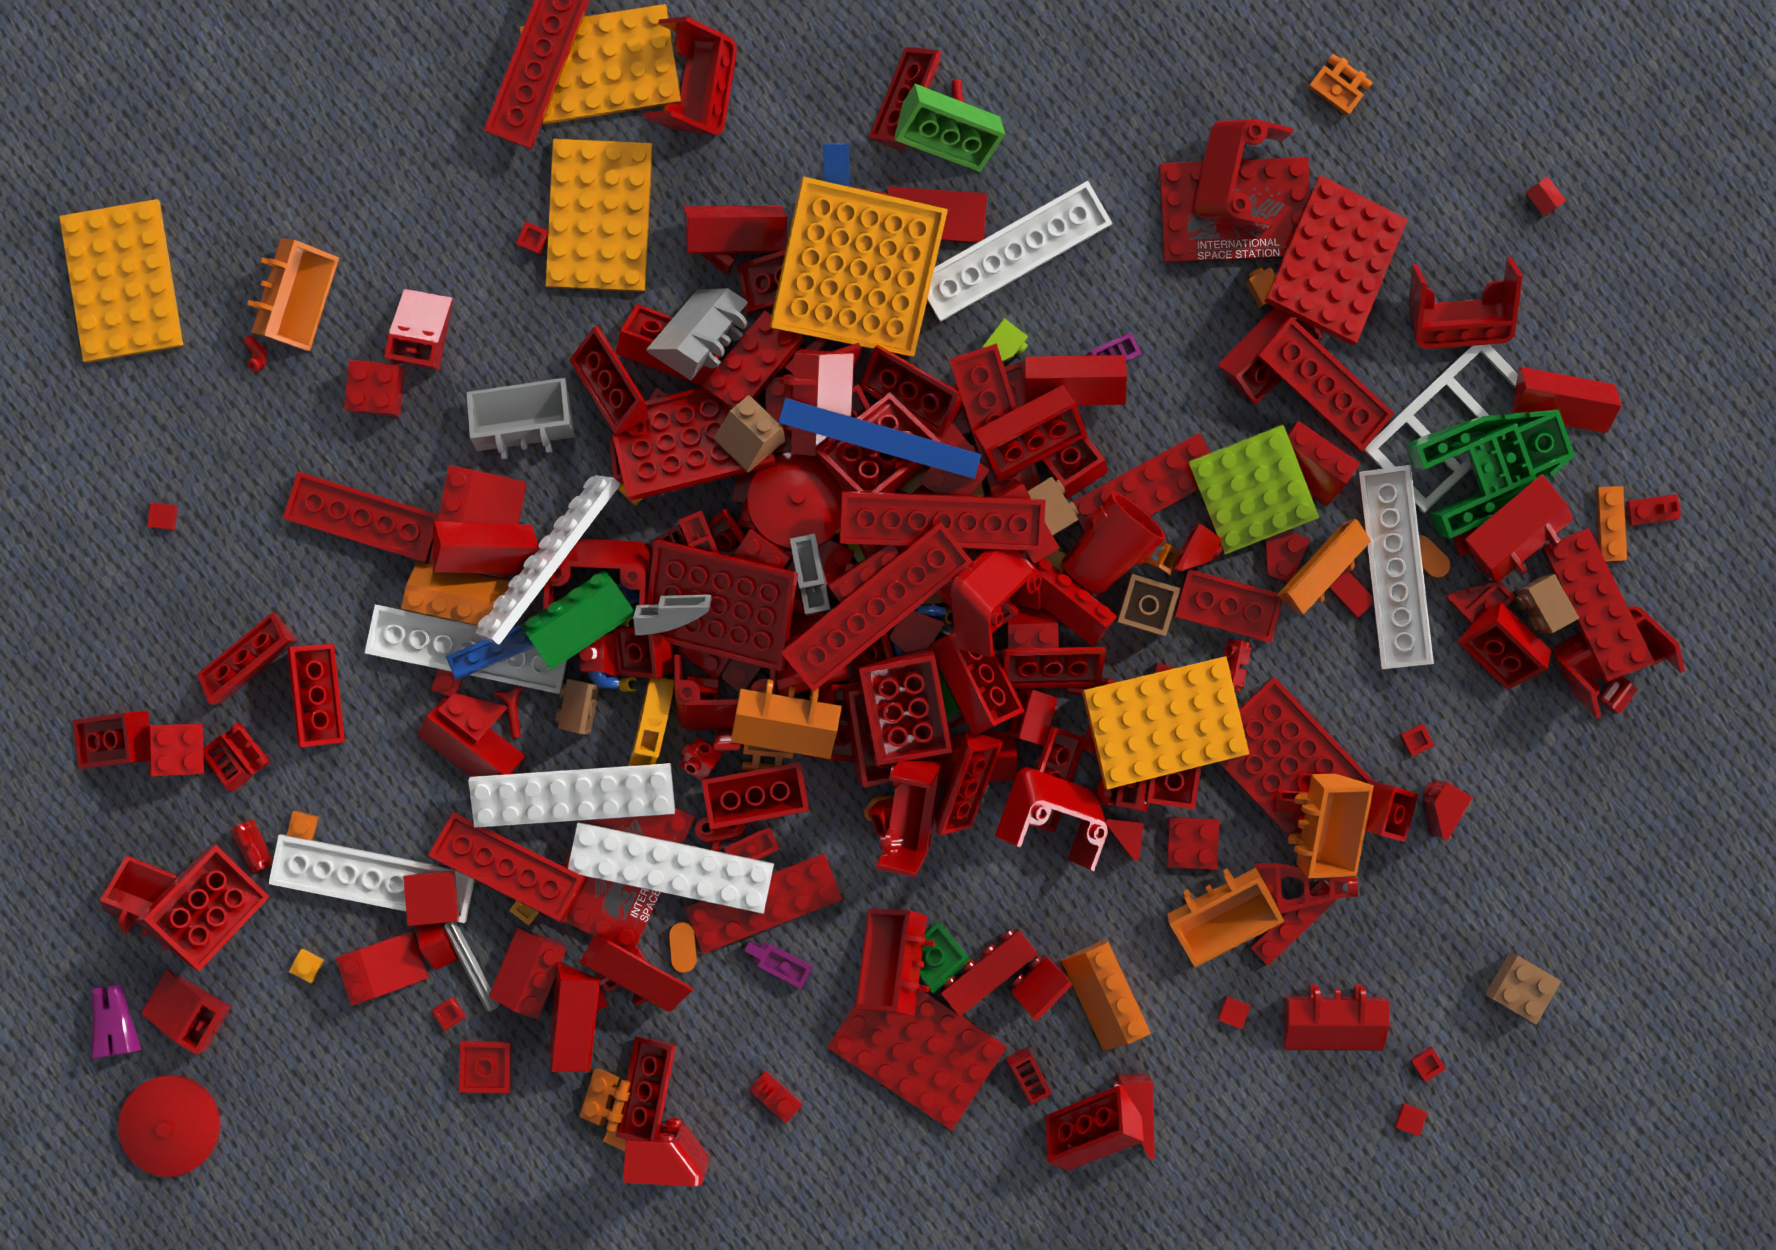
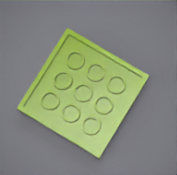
M1283 424L1189 461L1217 536L1222 538L1221 546H1223L1225 554L1319 518Z

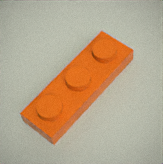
M1623 486L1597 487L1599 549L1605 561L1627 560Z

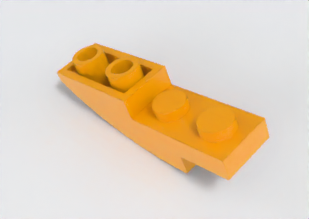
M665 677L658 679L649 678L628 766L653 765L656 763L668 719L674 679Z

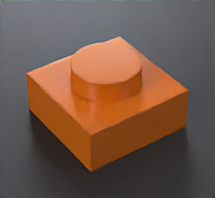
M293 811L287 836L313 840L319 816Z

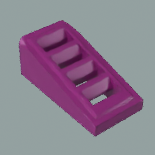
M1130 332L1090 350L1085 356L1105 355L1104 351L1106 350L1109 355H1117L1113 348L1114 346L1117 347L1120 355L1126 356V362L1140 356L1142 353ZM1124 341L1126 342L1131 352V354L1127 355L1122 345V342Z

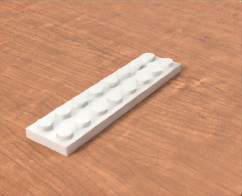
M1086 181L936 266L927 300L938 320L942 322L1110 227L1112 222L1090 183Z
M1411 465L1359 472L1366 534L1371 540L1368 544L1381 667L1382 669L1434 664Z
M595 475L585 482L583 492L570 502L568 506L570 509L567 513L557 519L551 534L541 540L539 543L540 549L535 555L530 556L525 561L524 569L519 575L512 578L506 593L496 599L490 614L480 620L478 623L479 628L475 632L478 636L498 645L502 642L621 485L616 479Z
M375 605L365 653L451 671L445 656L485 639H482L475 633L479 628L476 625ZM534 647L470 675L560 694L568 660L550 670Z
M671 763L470 777L468 780L474 827L675 814Z
M581 822L577 823L568 865L569 870L580 875L758 913H764L774 863Z
M280 834L278 835L269 884L406 911L404 875L455 870L449 867ZM455 871L459 921L457 922L465 923L475 880Z

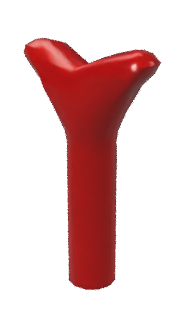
M518 685L509 692L495 691L493 693L507 705L511 738L521 737L517 701L524 686Z

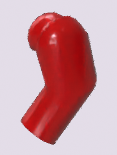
M249 335L242 342L252 352L247 366L251 371L259 372L266 366L267 352L252 335Z

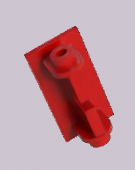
M1228 639L1224 649V656L1227 657L1234 691H1241V687H1244L1247 670L1239 669L1240 664L1248 665L1252 648H1249V642Z
M237 722L230 727L231 730L220 737L250 775H253L271 762L267 758L268 755L261 751L246 732L245 726Z
M254 819L241 823L230 830L252 874L273 864L271 853Z

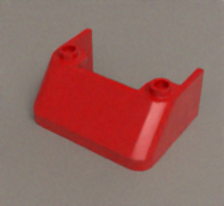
M687 16L659 19V25L676 32L674 40L675 49L679 55L686 58L680 94L681 103L679 105L675 103L667 104L663 111L643 112V118L675 130L706 135L722 133L726 122L737 55L735 41L731 37Z
M1258 119L1221 120L1216 122L1211 127L1208 135L1193 204L1195 214L1204 220L1258 233H1264L1271 228L1274 221L1250 216L1251 201L1249 197L1244 193L1235 191L1244 144L1258 145L1265 138L1283 142L1293 133L1294 128Z
M1512 257L1506 259L1504 280L1492 281L1487 284L1483 290L1482 299L1434 303L1435 295L1432 289L1427 287V282L1418 265L1413 264L1409 304L1414 338L1418 346L1423 349L1502 344L1510 341L1516 333L1523 278Z
M579 539L544 585L543 610L554 602L555 586H563L569 581L571 567L621 569V583L628 589L640 590L639 605H647L651 560L649 547L640 541Z
M986 549L954 579L951 588L956 648L992 657L994 655L992 633L1003 622V613L1001 611L1003 603L1009 599L1013 604L1037 610L1042 608L1040 588L1042 578L1039 571L1018 550Z
M1637 606L1628 607L1655 663L1653 665L1667 660L1680 673L1684 672L1685 668L1680 644L1642 608ZM1579 633L1557 645L1554 649V657L1575 697L1598 719L1601 717L1597 701L1600 688L1596 680L1603 676L1582 633Z
M674 655L675 699L680 725L688 730L733 729L738 699L701 700L698 684L692 680H683V655ZM770 669V680H773L772 694L778 695L776 670ZM768 679L755 681L751 686V690L765 693Z
M937 759L898 761L896 766L892 765L889 781H893L895 793L890 826L886 835L882 834L879 849L883 851L876 864V869L916 877L929 852L932 841L944 765L943 761Z
M1029 767L1021 769L1016 775L995 837L1021 847L1029 823L1034 825L1044 824L1048 820L1052 809L1082 819L1068 860L1094 871L1108 833L1097 793L1089 788Z
M667 1118L666 1122L661 1121L659 1136L653 1139V1141L626 1140L623 1183L700 1186L703 1184L709 1168V1155L685 1123H681V1119Z

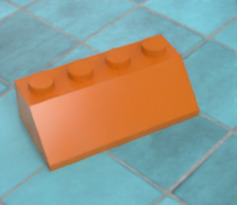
M417 561L406 584L401 609L478 625L480 620L484 616L489 615L493 610V604L496 599L504 595L509 589L510 581L474 573L433 572V564Z
M1106 939L1061 959L1103 1051L1128 1045L1151 1034Z

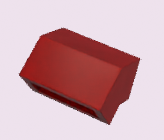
M1548 176L1526 192L1544 217L1566 201Z
M689 674L687 680H692L698 684L701 700H718L720 678L715 679L710 676Z
M1620 677L1611 682L1599 700L1615 714H1621L1638 691V688L1632 685L1629 680Z
M1278 790L1275 812L1305 814L1301 808L1302 805L1306 804H1296L1295 797L1297 794L1309 792Z
M892 798L876 802L868 811L877 836L886 835L889 829L893 806Z

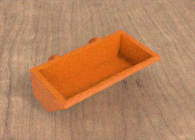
M281 238L275 258L266 259L261 257L260 263L270 266L271 271L268 280H262L260 284L265 287L261 302L251 300L247 302L248 306L258 309L251 333L310 352L339 257L293 239Z
M1352 519L1342 523L1276 595L1298 616L1304 615L1316 601L1322 603L1325 600L1324 592L1345 569L1352 571L1355 567L1354 559L1371 542L1359 521Z
M770 679L767 680L765 693L740 689L731 742L827 759L831 758L842 706L817 702L819 688L814 692L811 691L810 700L794 698V687H790L788 697L772 694L773 680Z
M1312 774L1309 793L1296 795V804H1306L1302 805L1301 808L1305 816L1304 820H1299L1298 827L1302 829V833L1290 834L1288 844H1299L1294 847V851L1298 853L1296 864L1307 878L1349 877L1357 875L1374 785L1338 774Z
M1228 868L1224 869V877L1227 883L1214 890L1210 884L1205 886L1208 893L1195 900L1188 889L1184 890V898L1187 904L1168 913L1169 924L1195 968L1285 922L1256 868L1235 879Z

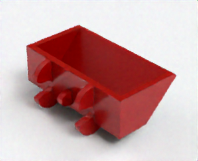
M801 349L794 353V374L780 377V383L793 385V399L791 400L851 417L854 353ZM779 423L783 430H792L791 454L818 456L816 450L831 439L830 437Z
M1541 474L1466 537L1465 541L1477 568L1498 584L1514 569L1518 575L1523 576L1527 571L1522 562L1548 540L1552 546L1557 547L1561 543L1557 533L1569 524L1573 518L1567 503Z
M127 855L100 899L103 911L119 917L118 927L121 928L119 932L126 934L131 929L133 923L141 926L136 919L179 876ZM143 928L141 934L148 936L149 933ZM163 945L162 948H161V949L166 950V951L169 950V949H168L167 947H165L164 945Z
M868 909L855 1009L914 1016L917 992H929V986L918 984L920 968H924V962L921 961L923 947H935V941L924 938L927 921L926 915L911 910Z
M593 936L579 964L596 973L595 977L600 979V985L610 980L633 993L632 1003L636 1006L649 1002L664 1011L671 1012L693 991V988L606 939Z
M1316 984L1309 985V996H1284V1050H1384L1390 1027V1001L1385 997H1366L1365 987L1361 986V984L1354 985L1353 996H1341L1340 989H1334V996H1321L1320 988Z

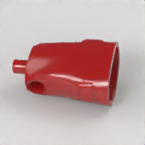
M1112 492L1105 503L1100 505L1093 516H1091L1089 526L1083 536L1064 556L1061 566L1071 576L1070 579L1081 588L1084 587L1093 594L1100 596L1135 564L1145 563L1156 552V548L1166 539V536L1156 521L1143 509L1121 493Z

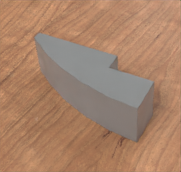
M810 534L790 538L805 614L812 615L831 611L832 608L816 535Z
M711 595L661 596L658 605H637L633 617L635 635H648L669 631L700 618L709 612Z

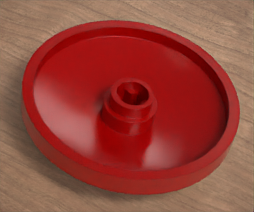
M790 452L774 457L776 465L759 469L749 487L747 499L748 512L753 526L763 537L784 550L792 551L790 538L810 534L816 535L818 547L826 544L840 530L842 488L818 456L797 455Z
M179 1075L155 1077L138 1086L123 1104L118 1121L119 1139L128 1158L145 1172L162 1177L183 1175L201 1165L216 1147L221 1128L219 1110L211 1094L198 1082Z

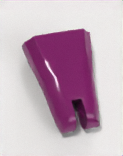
M121 984L110 985L108 995L104 986L93 988L90 1058L94 1059L140 1051L141 1046L129 1014Z

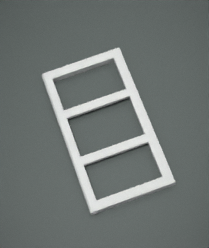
M1490 344L1471 346L1390 422L1364 451L1381 469L1395 467L1378 448L1405 423L1420 438L1431 434L1414 414L1445 385L1477 418L1489 416L1453 378L1478 353L1481 352L1514 388H1516L1518 376L1516 371ZM1454 457L1443 461L1453 473L1426 498L1413 486L1415 505L1421 512L1425 513L1472 469L1469 458L1461 465Z

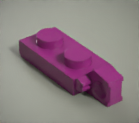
M749 940L744 950L755 956L753 962L758 964V967L802 989L813 968V965L764 941L760 946Z

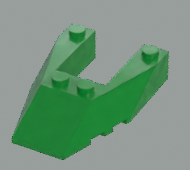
M1559 410L1481 416L1425 435L1405 444L1413 468L1423 470L1463 452H1467L1480 491L1430 513L1437 535L1449 539L1482 525L1541 474L1548 479L1575 457Z

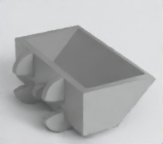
M728 288L697 289L646 350L649 354L684 377L692 380L703 365L708 368H716L721 363L713 356V353L722 357L725 353L723 346H728L731 340L737 341L743 336L735 327L738 326L742 329L747 327V321L743 314L748 301Z
M566 378L467 392L470 439L476 451L498 449L502 460L508 459L507 447L521 445L522 450L528 449V444L542 442L546 453H552V440L575 437Z

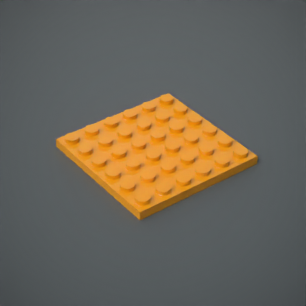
M802 176L770 327L849 344L859 343L860 346L873 349L878 344L890 352L914 357L948 209Z

